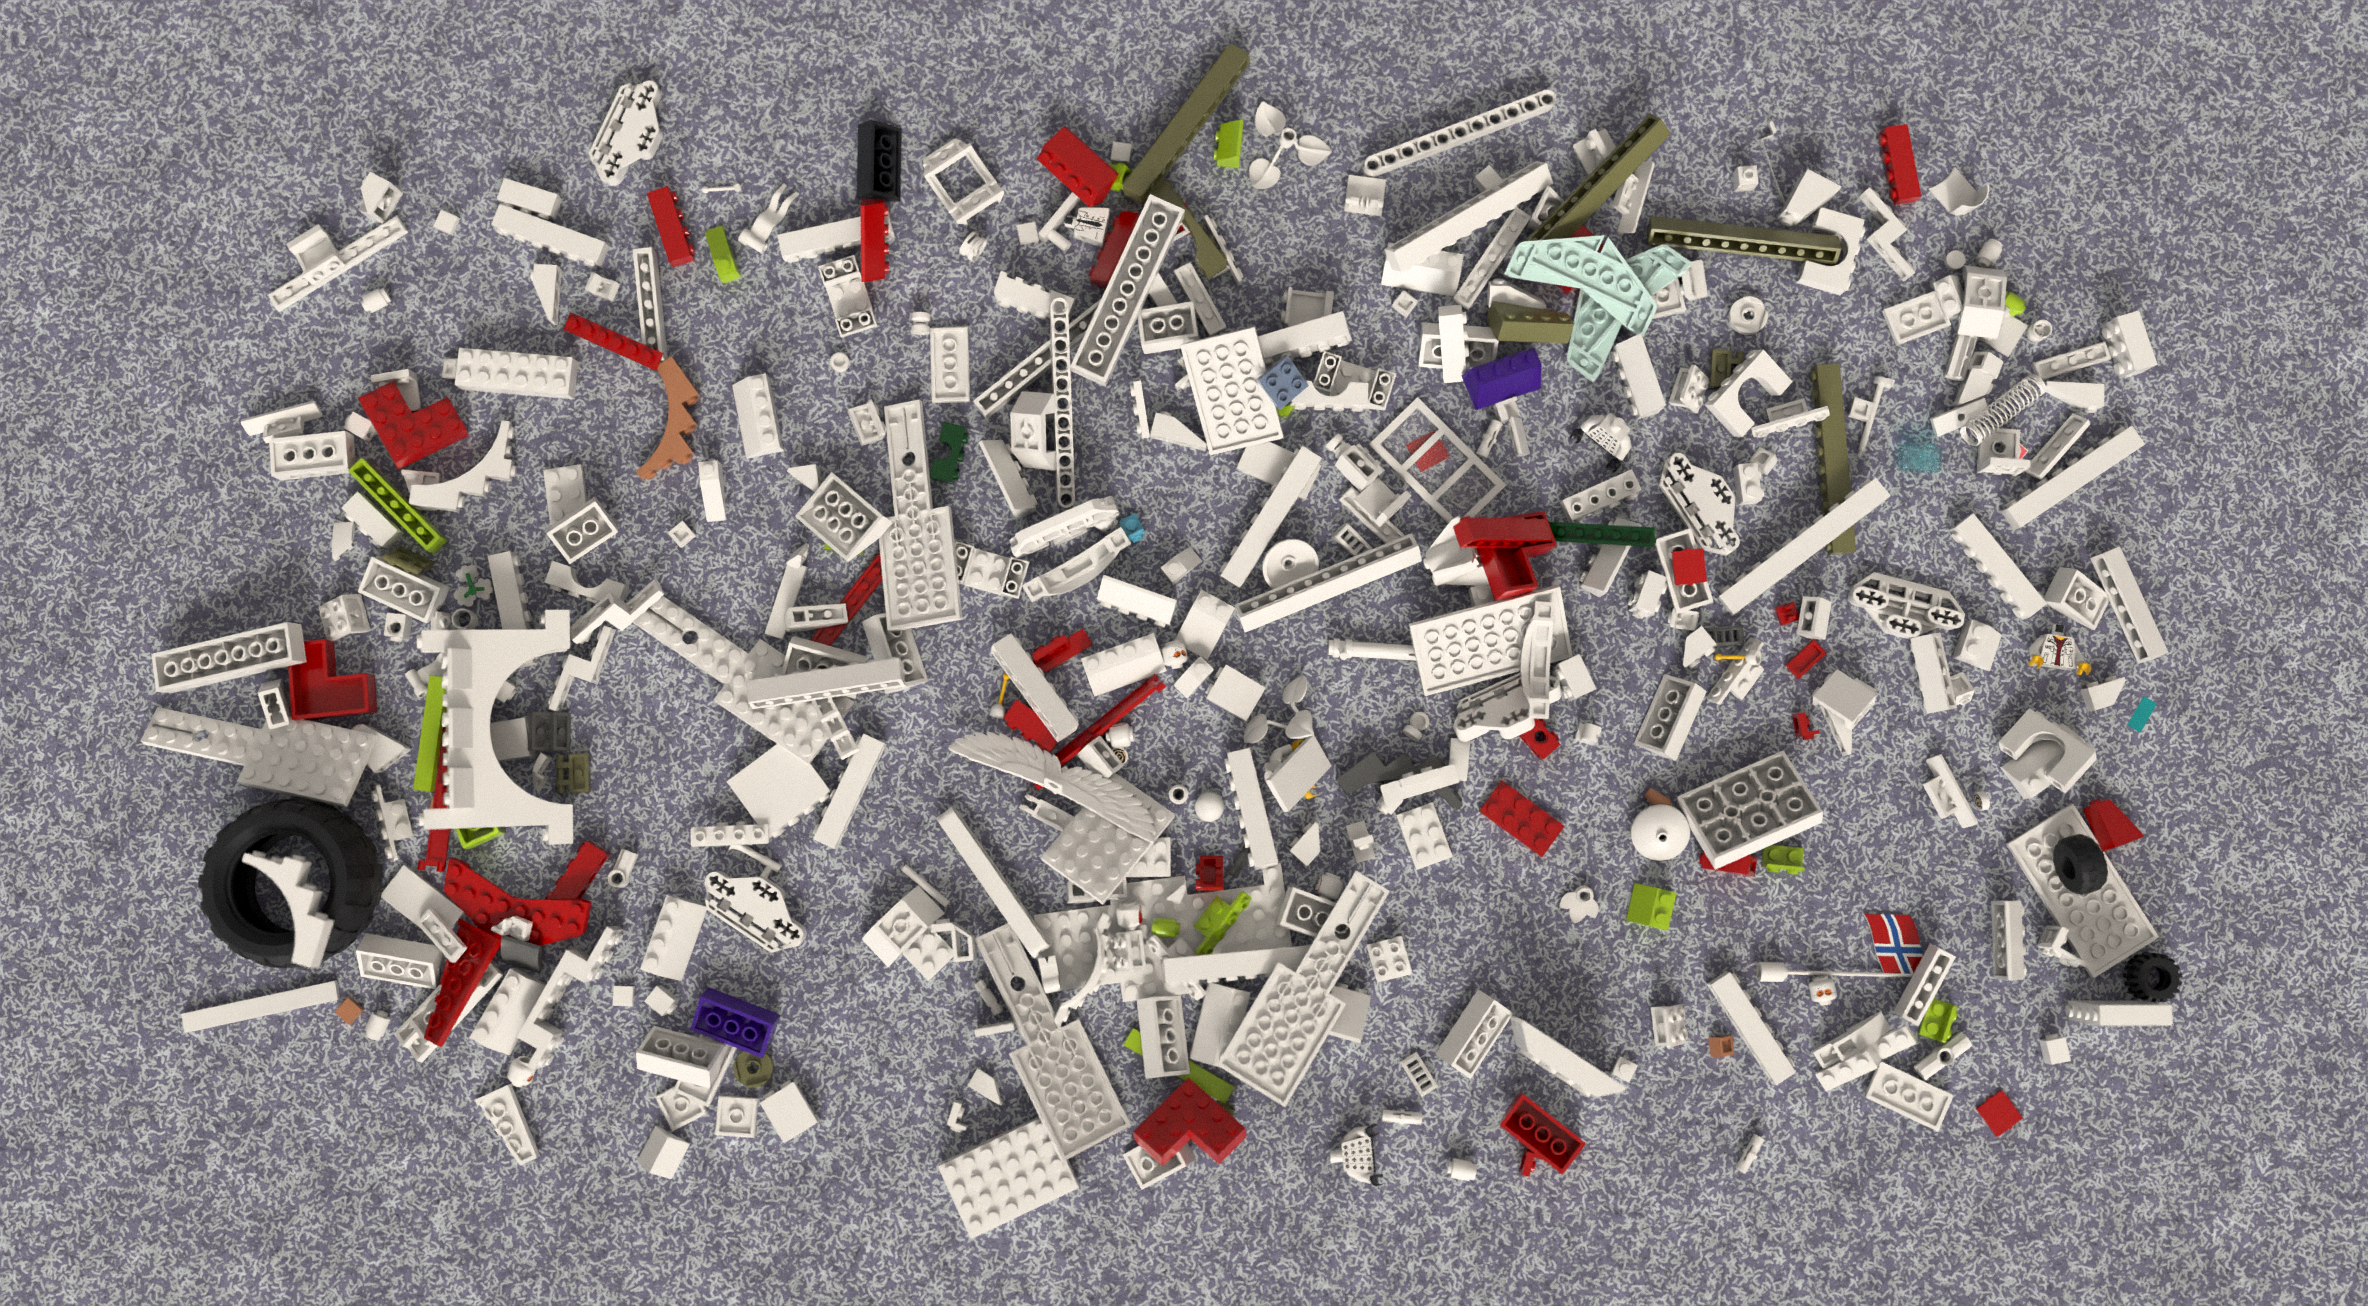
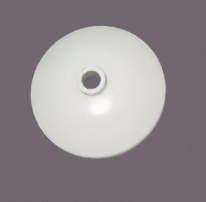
M1286 539L1276 543L1269 549L1262 564L1264 579L1272 589L1315 573L1319 569V560L1315 550L1308 543L1299 539ZM1290 560V563L1285 564V561Z
M1658 804L1645 808L1636 816L1631 826V839L1635 848L1641 855L1651 860L1664 861L1676 857L1685 849L1690 838V827L1686 817L1681 811L1669 805ZM1660 835H1666L1664 839H1659Z

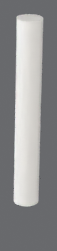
M908 865L901 869L941 905L946 907L950 903L948 899Z

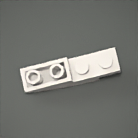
M1879 1011L1846 1029L1847 1032L1812 1050L1822 1068L1825 1069L1840 1060L1843 1062L1862 1051L1886 1034L1891 1027L1882 1012Z

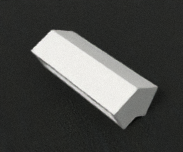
M1956 335L1945 371V378L1954 381H1965L1978 339L1977 336Z

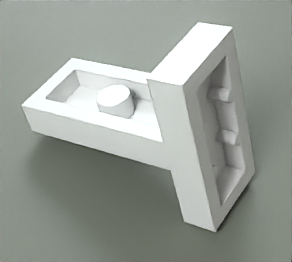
M1365 821L1345 826L1356 863L1376 858L1371 844L1374 842L1373 836L1368 834Z

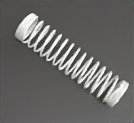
M2028 374L2014 385L2013 388L2005 392L2004 395H2001L2000 398L1992 402L1982 412H1979L1973 419H1970L1969 422L1961 426L1960 433L1962 438L1972 446L1979 445L1986 437H1989L1990 434H1993L1999 427H2002L2008 420L2016 416V413H2020L2021 410L2029 406V403H2033L2039 396H2042L2046 392L2044 381L2035 374ZM2028 379L2039 386L2041 393H2038L2035 387L2028 383ZM2023 387L2031 394L2032 398L2024 392ZM2018 390L2026 396L2028 401L2021 397ZM2014 394L2022 400L2023 404L2019 403ZM2010 398H2012L2013 400H2015V402L2018 404L2019 408L2016 407V406L2012 403V401L2010 400ZM2005 401L2012 405L2015 412L2008 407ZM2001 404L2009 410L2010 415L2006 413ZM1997 408H1999L2005 414V417H2003L1999 413ZM1993 411L2000 417L2001 421L1995 417ZM1988 414L1994 418L1997 425L1991 421ZM1984 418L1990 422L1993 428L1985 422ZM1980 422H1982L1987 427L1988 431H1986L1982 427ZM1975 425H1977L1983 431L1984 435L1981 434V432ZM1966 427H1968L1972 435L1978 439V442L1973 441L1968 436L1966 432Z

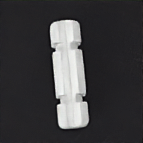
M984 980L977 982L974 986L978 992L980 991V995L987 1006L991 1007L992 1013L995 1016L1003 1011L1002 1006L997 1003V999L991 990L987 989V984Z

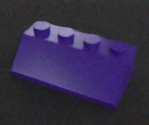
M1531 348L1470 368L1462 375V379L1475 410H1479L1515 396L1518 397L1539 390L1541 388L1542 364L1535 348Z
M708 987L700 996L690 1030L763 1058L774 1036L781 1015Z

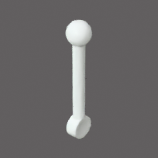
M740 184L727 187H702L703 193L724 190L741 191Z

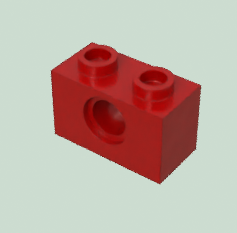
M1534 718L1535 726L1533 729L1519 735V737L1541 761L1561 744L1558 742L1560 740L1553 731L1549 732L1545 726L1547 724L1543 719ZM1536 732L1543 734L1544 739L1542 742L1535 740Z

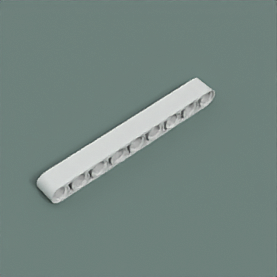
M951 806L939 815L937 821L1031 956L1036 958L1050 948L1051 944L957 809Z

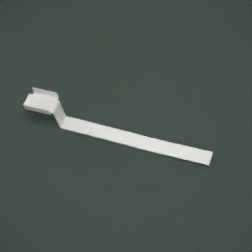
M1768 121L1767 124L1771 132V135L1762 138L1761 144L1763 146L1767 161L1769 163L1774 181L1776 183L1782 201L1785 204V200L1776 181L1771 163L1769 161L1765 146L1762 141L1772 137L1774 133L1777 132L1773 121Z

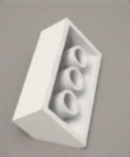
M1441 251L1438 254L1430 255L1426 258V261L1413 265L1409 271L1404 273L1392 270L1386 255L1381 285L1455 297L1464 254Z
M1422 322L1418 367L1443 369L1440 326L1438 323ZM1463 325V329H1467L1468 340H1464V346L1468 345L1469 357H1465V362H1469L1470 368L1496 360L1499 341H1497L1491 328Z
M1638 334L1615 345L1611 352L1614 363L1617 362L1619 368L1617 370L1620 380H1623L1625 385L1623 388L1624 394L1631 402V414L1635 415L1636 420L1657 414L1666 406L1642 335Z
M764 373L746 377L733 384L732 387L746 458L784 451L771 381L768 375Z
M1618 517L1614 521L1610 520L1608 525L1642 526L1639 523ZM1597 544L1596 547L1599 550L1596 555L1593 554L1588 562L1590 567L1587 572L1584 571L1579 579L1582 583L1579 587L1598 597L1606 594L1631 546Z
M1691 528L1676 531L1656 539V549L1664 575L1667 577L1666 582L1668 583L1676 614L1713 602L1708 582L1693 583L1692 586L1689 584H1674L1671 552L1683 551L1686 548L1690 550L1697 549Z
M383 556L371 557L358 592L424 623H429L435 615V611H438L444 604L450 587L422 574L407 573L399 566L394 567L390 565L388 561L383 560Z
M1106 575L1102 578L1097 597L1100 606L1108 609L1111 606L1119 608L1118 612L1129 615V612L1136 614L1137 619L1147 621V619L1153 620L1155 625L1165 628V625L1170 626L1177 607V600Z
M886 613L874 615L862 622L874 660L881 661L886 660L888 657L900 658L904 664L905 686L884 689L886 694L902 691L928 682L911 629L889 632L887 630Z
M1154 633L1081 658L1094 697L1152 677L1154 674L1157 675L1167 671Z
M793 636L788 645L781 674L788 675L795 671L808 672L815 668L828 669L830 666L835 665L840 667L848 666L850 663L861 664L866 663L868 657ZM857 694L844 695V696L851 697V698H854V699H855Z
M1664 674L1634 744L1661 757L1676 761L1707 691L1696 683Z
M2060 724L2063 731L2073 733L2080 742L2086 743L2081 736L2065 724ZM2039 740L2029 746L2017 760L2011 759L2000 768L2023 799L2033 798L2051 785L2048 780V774L2062 760L2065 750L2055 741Z
M666 895L640 970L682 981L707 912L706 906L675 895Z
M1991 901L1994 979L2007 981L2024 980V975H2026V965L2024 964L2023 956L2026 953V948L2023 944L2025 927L2022 924L2024 907L2021 905V901Z
M365 933L356 949L361 977L430 989L438 987L443 964V953L436 945Z
M510 968L469 1038L487 1048L510 1055L519 1041L517 1035L546 984L519 968Z
M1207 983L1206 994L1204 995L1189 1056L1190 1059L1219 1067L1217 1065L1245 1018L1250 992L1217 983Z
M1478 989L1435 1055L1471 1079L1514 1013Z
M1181 995L1150 997L1137 1000L1145 1079L1190 1074Z
M653 1026L636 1051L637 1069L710 1088L719 1074L726 1044Z

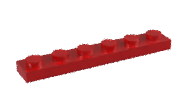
M571 312L563 329L656 371L664 354Z

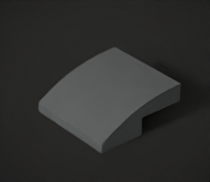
M528 712V751H570L571 713Z
M505 935L502 936L501 958L503 963L536 973L541 972L543 968L540 961L543 954L541 946Z

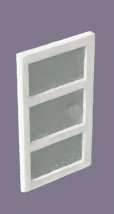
M1418 397L1369 444L1447 523L1457 516H1460V518L1465 516L1474 518L1506 486Z

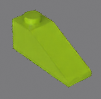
M723 225L705 231L711 256L720 280L725 284L741 278Z

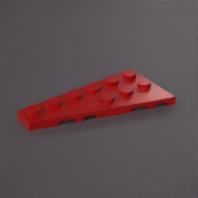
M460 918L457 924L459 925L457 936L468 948L456 962H450L447 958L440 985H442L439 995H436L434 1001L437 1003L434 1013L430 1015L424 1039L441 1048L501 945L500 939Z

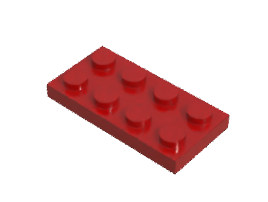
M1503 780L1499 782L1479 810L1481 814L1540 857L1544 856L1564 828L1563 824Z

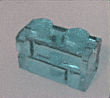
M1905 443V446L1898 449L1897 470L1936 474L1942 468V449L1936 448V445L1933 444L1917 447L1916 443Z

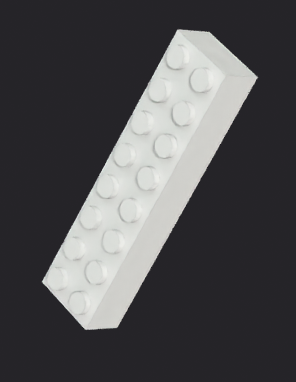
M290 622L151 654L156 692L165 693L179 692L306 662L302 625Z

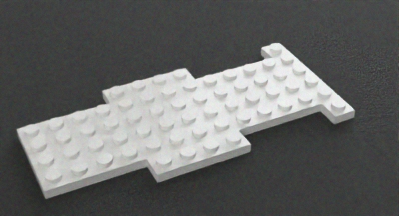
M1281 863L1262 869L1264 885L1187 895L1186 887L1181 904L1166 900V898L1182 885H1186L1185 876L1126 883L1127 898L1110 900L1111 905L1034 915V921L1051 944V947L1040 954L1039 958L1052 955L1057 956L1061 990L1082 988L1095 964L1098 943L1094 928L1101 912L1110 916L1108 919L1111 921L1107 931L1103 930L1102 932L1103 935L1109 937L1107 941L1110 942L1112 933L1128 931L1125 930V927L1118 925L1116 909L1121 905V902L1132 900L1136 901V904H1139L1142 908L1143 922L1136 926L1137 929L1135 930H1142L1146 969L1116 972V968L1113 966L1114 949L1111 947L1110 942L1105 953L1109 966L1105 974L1101 973L1098 979L1101 981L1100 985L1121 983L1123 1002L1150 997L1188 994L1187 989L1182 983L1179 986H1168V983L1162 982L1161 959L1151 952L1146 944V941L1153 936V919H1158V917L1177 919V923H1180L1179 935H1176L1175 939L1158 938L1169 948L1181 937L1195 953L1206 936L1193 926L1210 903L1218 896L1231 905L1239 893L1244 891L1252 897L1248 907L1241 912L1236 923L1228 929L1225 937L1215 946L1212 954L1291 947L1290 929L1276 925L1285 898Z

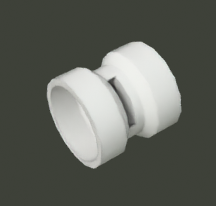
M913 312L911 314V320L913 321L911 333L916 335L930 334V327L928 326L930 314L926 312Z
M2038 320L2030 325L2026 332L2028 339L2032 342H2040L2050 336L2052 333L2050 322Z
M1337 434L1326 445L1329 451L1335 453L1337 459L1351 447L1349 443L1343 441V437L1340 434Z

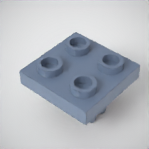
M1284 355L1256 379L1279 410L1309 386L1287 355Z

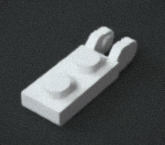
M1027 793L1025 798L1037 803L1035 810L1030 809L1024 804L1019 806L1020 809L1032 814V817L1061 832L1074 819V816Z

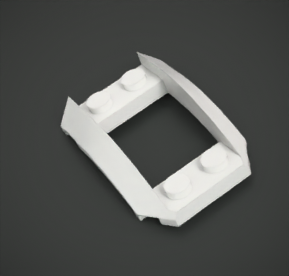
M953 139L923 159L924 177L957 224L968 225L966 220L996 200L1000 204L1004 191L983 164L970 143L965 144L961 140ZM963 156H966L984 182V185L955 204L935 175Z

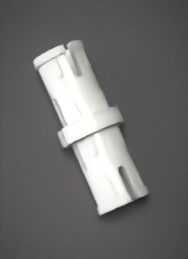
M1494 419L1491 420L1486 433L1482 435L1483 440L1476 455L1487 459L1493 444H1496V437L1503 425L1501 422Z
M1382 1109V1122L1399 1123V1125H1404V1123L1421 1125L1422 1112H1407L1404 1109H1400V1111Z
M1753 1134L1746 1149L1743 1148V1154L1734 1168L1746 1174L1752 1161L1757 1159L1758 1156L1756 1155L1765 1140Z

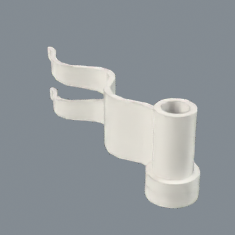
M783 183L774 193L767 210L757 217L751 230L746 228L741 232L738 241L744 245H749L763 254L768 247V244L765 242L772 229L783 220L789 205L799 193L795 192L782 203L779 211L775 213L779 198L787 186Z
M440 653L431 664L418 671L412 669L405 674L418 698H423L427 695L429 675L442 676L445 673V669H441L443 653Z

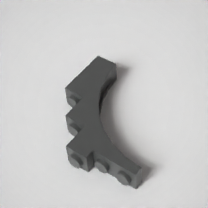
M1372 752L1337 778L1336 782L1345 794L1349 795L1368 784L1386 780L1403 779V774L1413 772L1414 775L1421 773L1420 769L1432 766V769H1437L1445 766V763L1439 756L1435 757V755H1432L1415 768L1413 766L1415 762L1411 756L1403 753L1384 766L1383 763L1385 761L1379 753L1375 754ZM1449 786L1432 790L1443 798L1454 811L1463 806L1461 803L1463 800L1456 791L1453 793Z

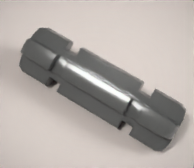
M1245 844L1242 847L1244 848L1243 851L1241 850L1234 860V866H1231L1228 870V873L1235 878L1239 876L1241 872L1239 870L1243 869L1248 861L1247 855L1250 853L1249 847L1245 848Z

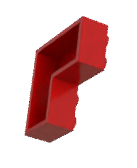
M393 381L358 398L398 470L469 436L466 427L448 397L412 413Z
M1545 511L1507 517L1514 519L1524 517V519L1533 517L1546 519L1553 539L1549 543L1523 548H1476L1495 601L1526 594L1538 587L1529 557L1546 555L1557 546Z
M327 639L304 641L306 662L288 666L292 720H318L378 713L375 675L363 673L336 676L334 641Z
M1188 1077L1133 1131L1135 1142L1162 1166L1190 1139L1215 1162L1220 1164L1246 1138V1128Z

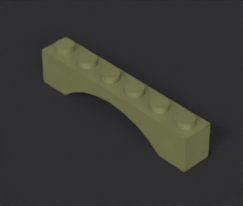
M1163 178L1151 195L1185 210L1182 223L1194 238L1197 248V266L1209 280L1227 268V257L1222 250L1219 251L1216 248L1214 239L1206 235L1200 221L1196 222L1192 210L1189 207L1186 209L1183 205L1182 197L1173 192V186L1169 180L1165 181Z

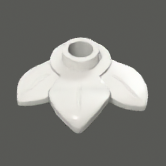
M1579 886L1574 892L1566 893L1559 905L1560 908L1569 909V915L1573 923L1580 922L1586 915L1596 918L1599 910L1598 904L1593 899V891L1587 886ZM1581 892H1585L1587 894V897L1585 899H1582L1580 897Z

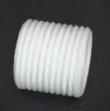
M462 608L453 613L452 623L458 629L473 630L478 624V617L473 611ZM468 612L471 618L470 623L465 627H461L459 623L460 616Z

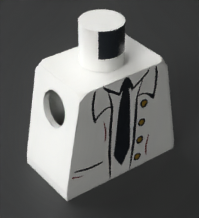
M1079 208L1077 217L1066 216L1065 227L1075 228L1074 236L1076 239L1104 248L1110 209Z

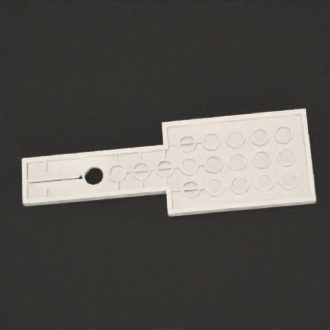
M914 400L885 406V423L895 515L887 517L892 524L879 538L887 630L894 632L962 620L952 512L949 506L933 509L922 401ZM908 452H913L916 457L915 462L910 466H905L903 458Z
M664 596L633 621L635 625L724 684V687L714 698L717 704L807 765L813 761L830 738L812 701L753 709L750 706L747 696V681L753 680L756 677L768 678L775 674H781L786 657L763 640L759 639L748 654ZM686 632H696L698 640L694 644L688 645L684 643L683 636ZM846 696L832 697L844 719L853 707L854 702Z
M157 707L141 742L145 745L242 765L244 767L237 780L241 785L347 807L378 737L375 734L304 719L292 720V717H290L289 725L269 729L266 720L263 728L258 729ZM207 730L209 732L207 739H202L199 742L195 741V736L199 731Z
M1355 871L1296 972L1279 962L1277 963L1217 1064L1219 1067L1286 1107L1346 1003L1331 995L1330 991L1389 894V890ZM1340 924H1345L1350 928V936L1345 940L1338 939L1335 935V928Z
M1009 923L977 937L975 942L1026 1046L1010 1053V1058L1060 1161L1063 1162L1131 1126L1079 1019L1063 1027L1053 1021L1055 1012L1016 933ZM1015 976L1022 978L1025 982V986L1021 991H1015L1011 987V979Z

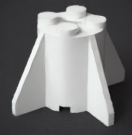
M1460 516L1452 518L1426 551V558L1423 559L1425 567L1431 570L1433 574L1432 579L1436 586L1440 584L1473 586L1484 584L1488 586L1489 582L1477 549L1459 547L1453 526L1460 522Z

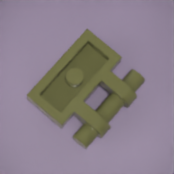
M1711 350L1709 388L1719 389L1721 387V383L1731 376V365L1736 367L1745 361L1743 359L1744 352H1736V358H1731L1732 350Z
M401 546L391 549L390 554L385 553L383 556V560L388 561L390 565L394 567L399 566L405 572L416 575L432 569L435 563Z
M569 754V762H565V755H557V763H555V769H557V780H555L557 794H565V786H569V793L591 792L590 754ZM569 768V779L565 780V769Z

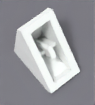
M816 464L792 467L787 470L790 475L814 493L821 485L819 467Z

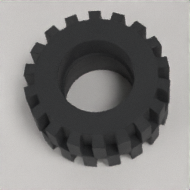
M2159 953L2137 954L2134 956L2135 959L2128 961L2130 966H2125L2124 969L2127 970V974L2123 973V978H2127V981L2124 982L2125 986H2130L2128 991L2133 993L2137 999L2154 1003L2167 1002L2168 999L2175 997L2173 993L2178 994L2180 991L2178 989V986H2182V982L2179 981V978H2182V973H2178L2180 967L2174 965L2175 961L2168 958L2169 956ZM2154 966L2159 972L2160 980L2158 985L2152 989L2147 984L2146 974Z

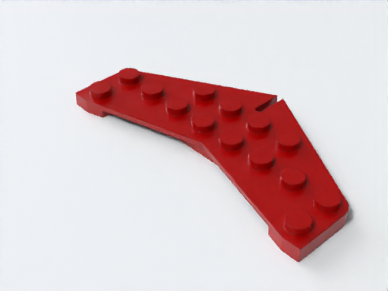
M453 857L448 862L444 884L445 894L481 930L501 940L502 935L492 931L491 928L500 924L504 919L513 916H519L533 922L530 938L525 942L539 946L576 938L586 932L592 901L586 899H522L502 890L472 870L470 865L463 860Z

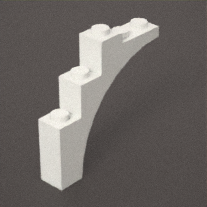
M501 421L498 436L490 451L473 469L460 477L432 485H411L409 504L415 507L460 513V508L464 506L462 494L486 497V492H489L491 482L488 479L512 481V477L516 476L517 466L514 465L512 460L507 458L511 457L512 446L509 445L510 438H514L515 428L512 427L509 421Z
M260 851L244 853L242 861L257 867L267 874L280 887L288 900L295 925V948L292 962L309 968L320 967L334 920L327 918V914L317 912L323 891L317 890L316 885L306 883L312 862L305 861L306 857L293 854V857H284L283 859L272 856V858L265 857L266 853Z

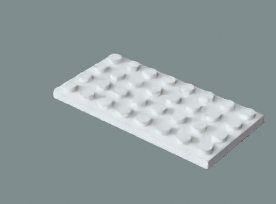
M1554 585L1512 598L1501 599L1410 623L1409 629L1424 696L1521 671L1522 646L1528 625L1534 615L1535 601L1555 602L1550 663L1572 658L1560 586Z
M2069 804L2006 843L2056 924L2069 930L2067 941L2077 957L2088 963L2085 969L2091 978H2095L2153 942L2159 936L2105 852L2103 853L2107 861L2108 875L2107 881L2100 890L2080 895L2066 889L2060 881L2053 863V851L2058 841L2072 835L2083 834L2098 843L2074 804Z

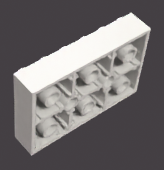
M1784 751L1677 796L1678 809L1686 817L1690 829L1714 869L1822 823V809Z
M1039 1116L940 1162L938 1165L971 1239L1079 1188L1078 1179L1069 1160L1060 1161Z

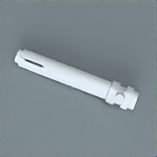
M1334 638L1328 642V655L1336 658L1340 656L1342 660L1351 657L1416 661L1413 645L1356 642L1352 639L1340 641L1339 638Z

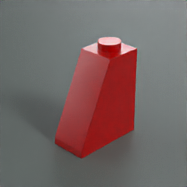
M2100 798L2089 802V807L2082 809L2103 852L2144 837L2143 833L2110 799L2101 801Z
M1703 851L1699 856V864H1702L1701 868L1755 877L1758 858L1747 855L1714 869Z

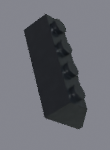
M872 119L858 125L857 198L885 199V202H900L902 128Z

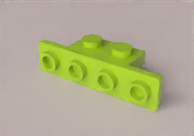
M1241 891L1231 905L1218 896L1214 898L1193 926L1206 936L1195 951L1197 955L1213 953L1215 946L1225 937L1228 929L1236 923L1241 912L1248 907L1252 897Z

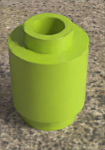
M2006 291L2005 307L2010 309L2009 313L2013 317L2021 315L2026 308V305H2024L2025 300L2011 291Z
M1160 917L1153 919L1152 935L1155 934L1157 937L1174 939L1176 935H1179L1180 923H1177V919Z

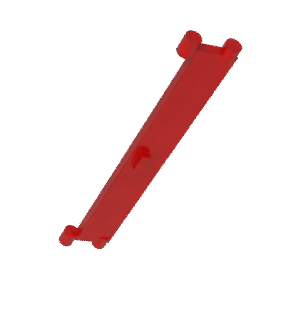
M1156 674L1150 677L1055 754L1061 767L1078 754L1088 743L1098 736L1105 734L1106 730L1153 692L1157 691L1159 693L1166 687L1162 681L1158 684L1156 683L1160 680ZM1036 783L1033 784L1037 788V790L1043 787Z
M443 727V733H446V727ZM442 740L432 809H447V805H443V793H447V785L443 786V773L447 772V765L443 766V754L447 753L446 747H442ZM451 828L430 829L426 861L418 860L417 870H425L426 866H436L437 872H445Z

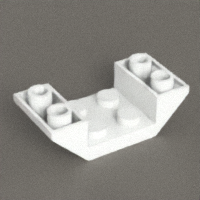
M852 255L818 266L836 317L835 321L840 337L843 338L876 327L875 314L865 283L861 282V272L855 256Z
M1964 265L1962 284H1965L1963 310L1959 316L1957 334L1997 339L2005 308L2007 277L2003 270Z
M1326 351L1323 352L1313 383L1316 390L1332 397L1343 393L1349 382L1369 383L1368 406L1366 409H1386L1396 373L1380 368L1374 371L1342 361V356Z
M1022 391L1010 412L1011 451L1023 467L1056 470V451L1046 450L1045 415L1055 413L1054 393Z
M955 541L959 584L1000 596L1019 599L1030 562L1014 557H1004Z
M918 885L892 907L866 933L862 940L889 967L922 933L931 927V924H934L945 913Z

